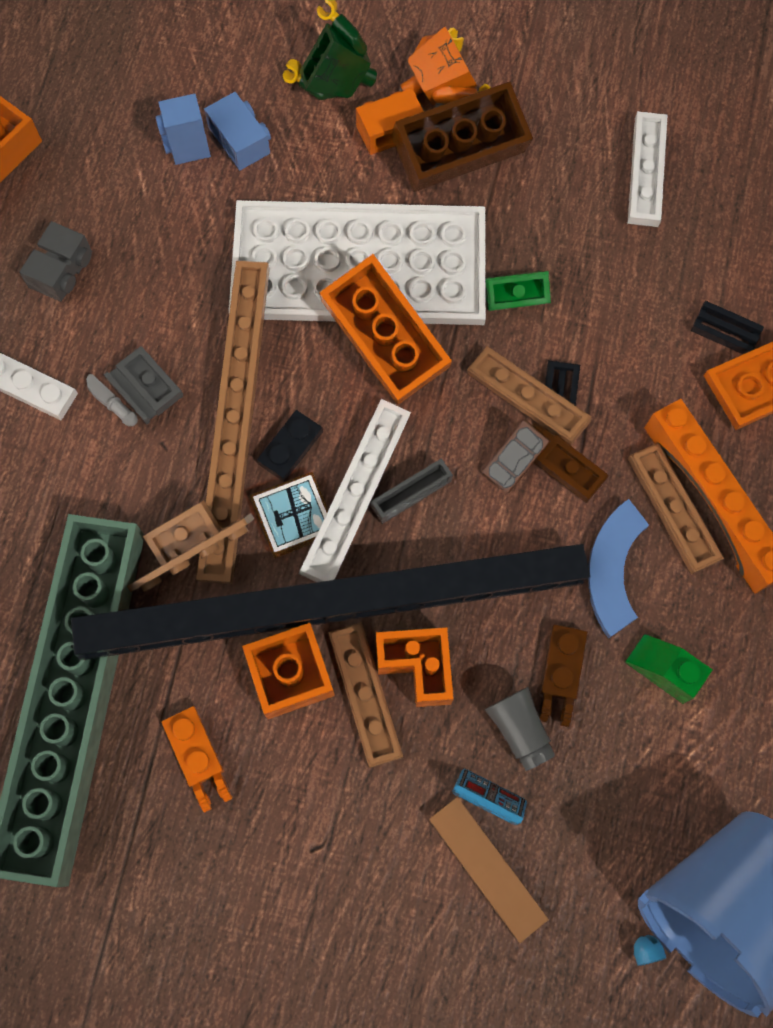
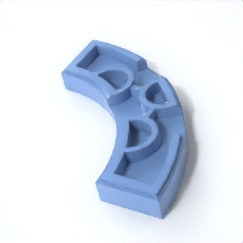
M629 499L609 516L600 529L588 562L591 576L588 579L591 596L590 602L598 623L608 639L638 618L626 595L624 565L632 543L648 528L649 524Z

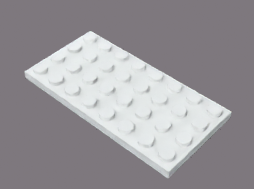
M237 200L229 312L236 261L267 262L270 272L264 320L335 321L321 302L319 292L374 254L425 324L485 325V207Z

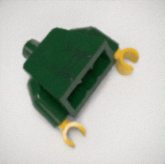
M325 0L331 7V12L324 11L319 5L317 7V14L323 20L330 19L333 22L332 25L326 23L303 66L295 59H290L287 62L286 67L294 73L285 70L283 79L286 83L299 82V87L319 100L337 97L350 98L359 84L372 87L377 78V71L370 68L371 62L367 54V45L357 28L344 14L339 15L336 12V0Z

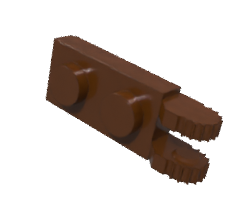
M533 423L532 425L551 440V443L534 463L585 503H588L609 475L559 436H554L539 424Z
M553 624L540 690L542 699L539 717L542 722L547 723L548 718H550L552 697L564 699L560 713V725L570 726L574 701L577 699L588 631Z

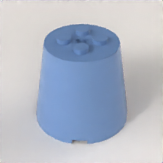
M746 811L740 813L648 888L639 897L638 908L645 923L662 946L669 953L676 949L691 964L687 972L729 1005L758 1018L761 1013L767 1017L773 1010V819L756 812Z

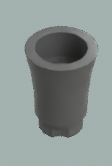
M529 687L484 709L507 741L515 758L519 759L526 771L539 766L555 756L549 743L551 740L534 706Z

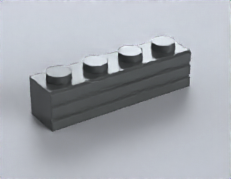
M441 458L372 500L371 509L381 524L452 482L453 474Z

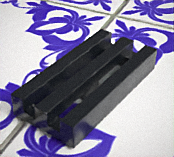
M705 300L691 331L736 352L745 354L755 349L764 326ZM702 321L719 328L720 331H717L709 326L702 324ZM732 334V335L737 336V337H739V338H741V339H743V340L748 341L749 343H748V344H747V343H744V342H742V341H740V340H738V339H735V338H733V337H731V336H729V335Z
M548 360L544 385L552 390L554 369L559 370L556 393L563 397L566 371H571L568 401L576 406L580 365Z

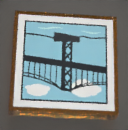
M313 472L250 495L274 559L313 544L328 512Z

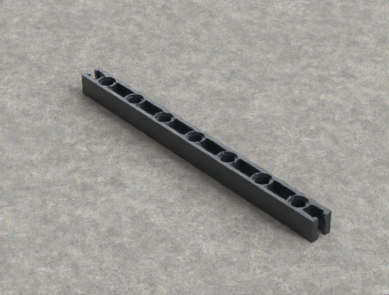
M578 544L71 618L74 654L78 656L80 661L293 629L307 623H311V626L578 586L584 583L583 580H587L591 576L584 545Z

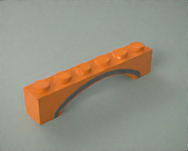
M679 399L653 413L644 429L654 444L660 443L665 454L685 473L704 498L727 537L738 563L736 567L754 594L772 585L773 532L683 400Z

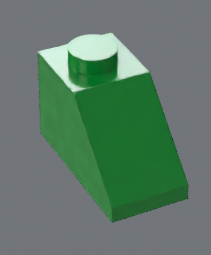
M646 634L642 636L624 662L682 704L694 699L713 670L683 648Z

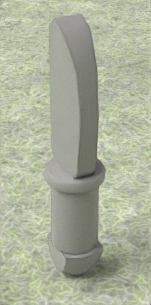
M88 374L86 378L87 387L91 394L105 405L109 411L116 414L123 424L127 426L136 425L138 418L135 412L129 410L121 402L120 398L115 397L93 374Z

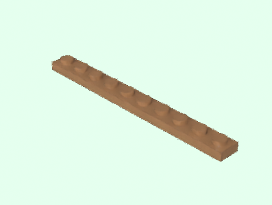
M236 261L206 496V504L221 529L228 527L241 518L270 272L267 262ZM225 537L217 542L219 549L202 559L199 555L197 581L233 584L238 538L230 541L228 537Z

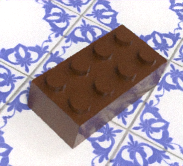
M511 81L396 121L391 135L413 192L524 153L533 140Z

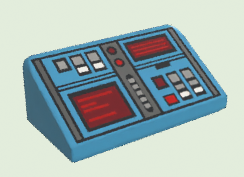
M467 769L461 771L452 790L454 795L513 825L521 824L527 801L524 798Z

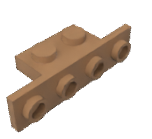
M203 500L143 536L160 566L127 586L130 592L139 587L144 592L162 582L159 576L170 570L171 574L175 575L191 565L188 559L192 556L199 554L202 559L219 549L217 542L223 538L228 537L230 541H233L247 533L249 530L246 525L254 520V517L250 513L228 527L221 529Z

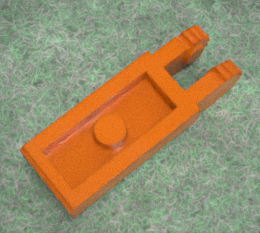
M192 706L161 721L190 788H193L203 812L205 813L212 809L210 798L202 785L203 782L214 778L220 798L224 802L231 800V792L222 774L224 772L196 707Z

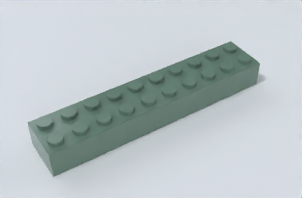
M68 514L0 798V879L51 887L69 886L119 655L80 661L78 656L74 654L71 618L129 610L132 592H130L127 586L136 579L144 542V533L135 523Z

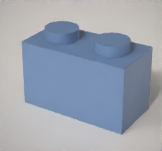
M236 92L204 108L208 128L239 171L270 154L268 140L271 139L268 128L263 122L258 123L249 102H243Z
M196 94L158 101L161 115L156 116L157 125L166 154L172 153L175 165L211 157Z

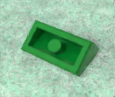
M549 271L486 277L485 296L488 311L551 303Z

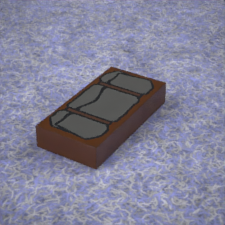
M523 420L483 470V473L506 493H510L551 443V440L528 421Z

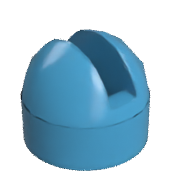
M646 935L639 937L635 941L634 956L637 966L667 958L662 944L656 937Z

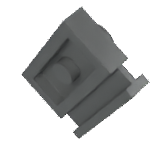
M142 346L115 365L116 368L110 373L107 371L104 374L106 380L146 425L150 423V419L156 415L159 416L184 396L180 388Z

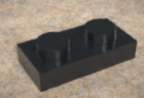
M295 410L258 457V465L285 482L323 433V427L298 410Z

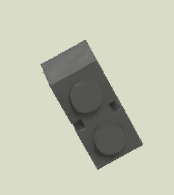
M51 221L37 243L38 247L47 250V253L44 254L33 249L19 273L28 288L62 302L66 294L70 293L75 286L76 277L74 275L76 273L79 274L81 269L89 264L92 250L85 235Z

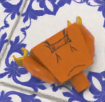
M443 27L436 34L422 37L414 53L408 59V63L415 75L400 84L403 91L412 88L416 96L424 92L432 105L436 103L447 104L491 87L484 84L479 88V91L476 90L477 84L460 54L464 38H457L458 31L455 28L447 30L446 27Z

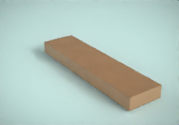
M488 346L467 369L469 376L544 428L559 436L569 445L574 443L591 422L590 415Z
M660 443L631 454L628 457V461L690 574L692 575L722 561L724 557Z
M362 622L328 632L369 769L403 758Z
M458 797L428 819L518 943L524 941L549 920Z

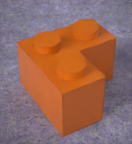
M447 627L376 632L378 675L413 672L416 707L452 704L454 698Z

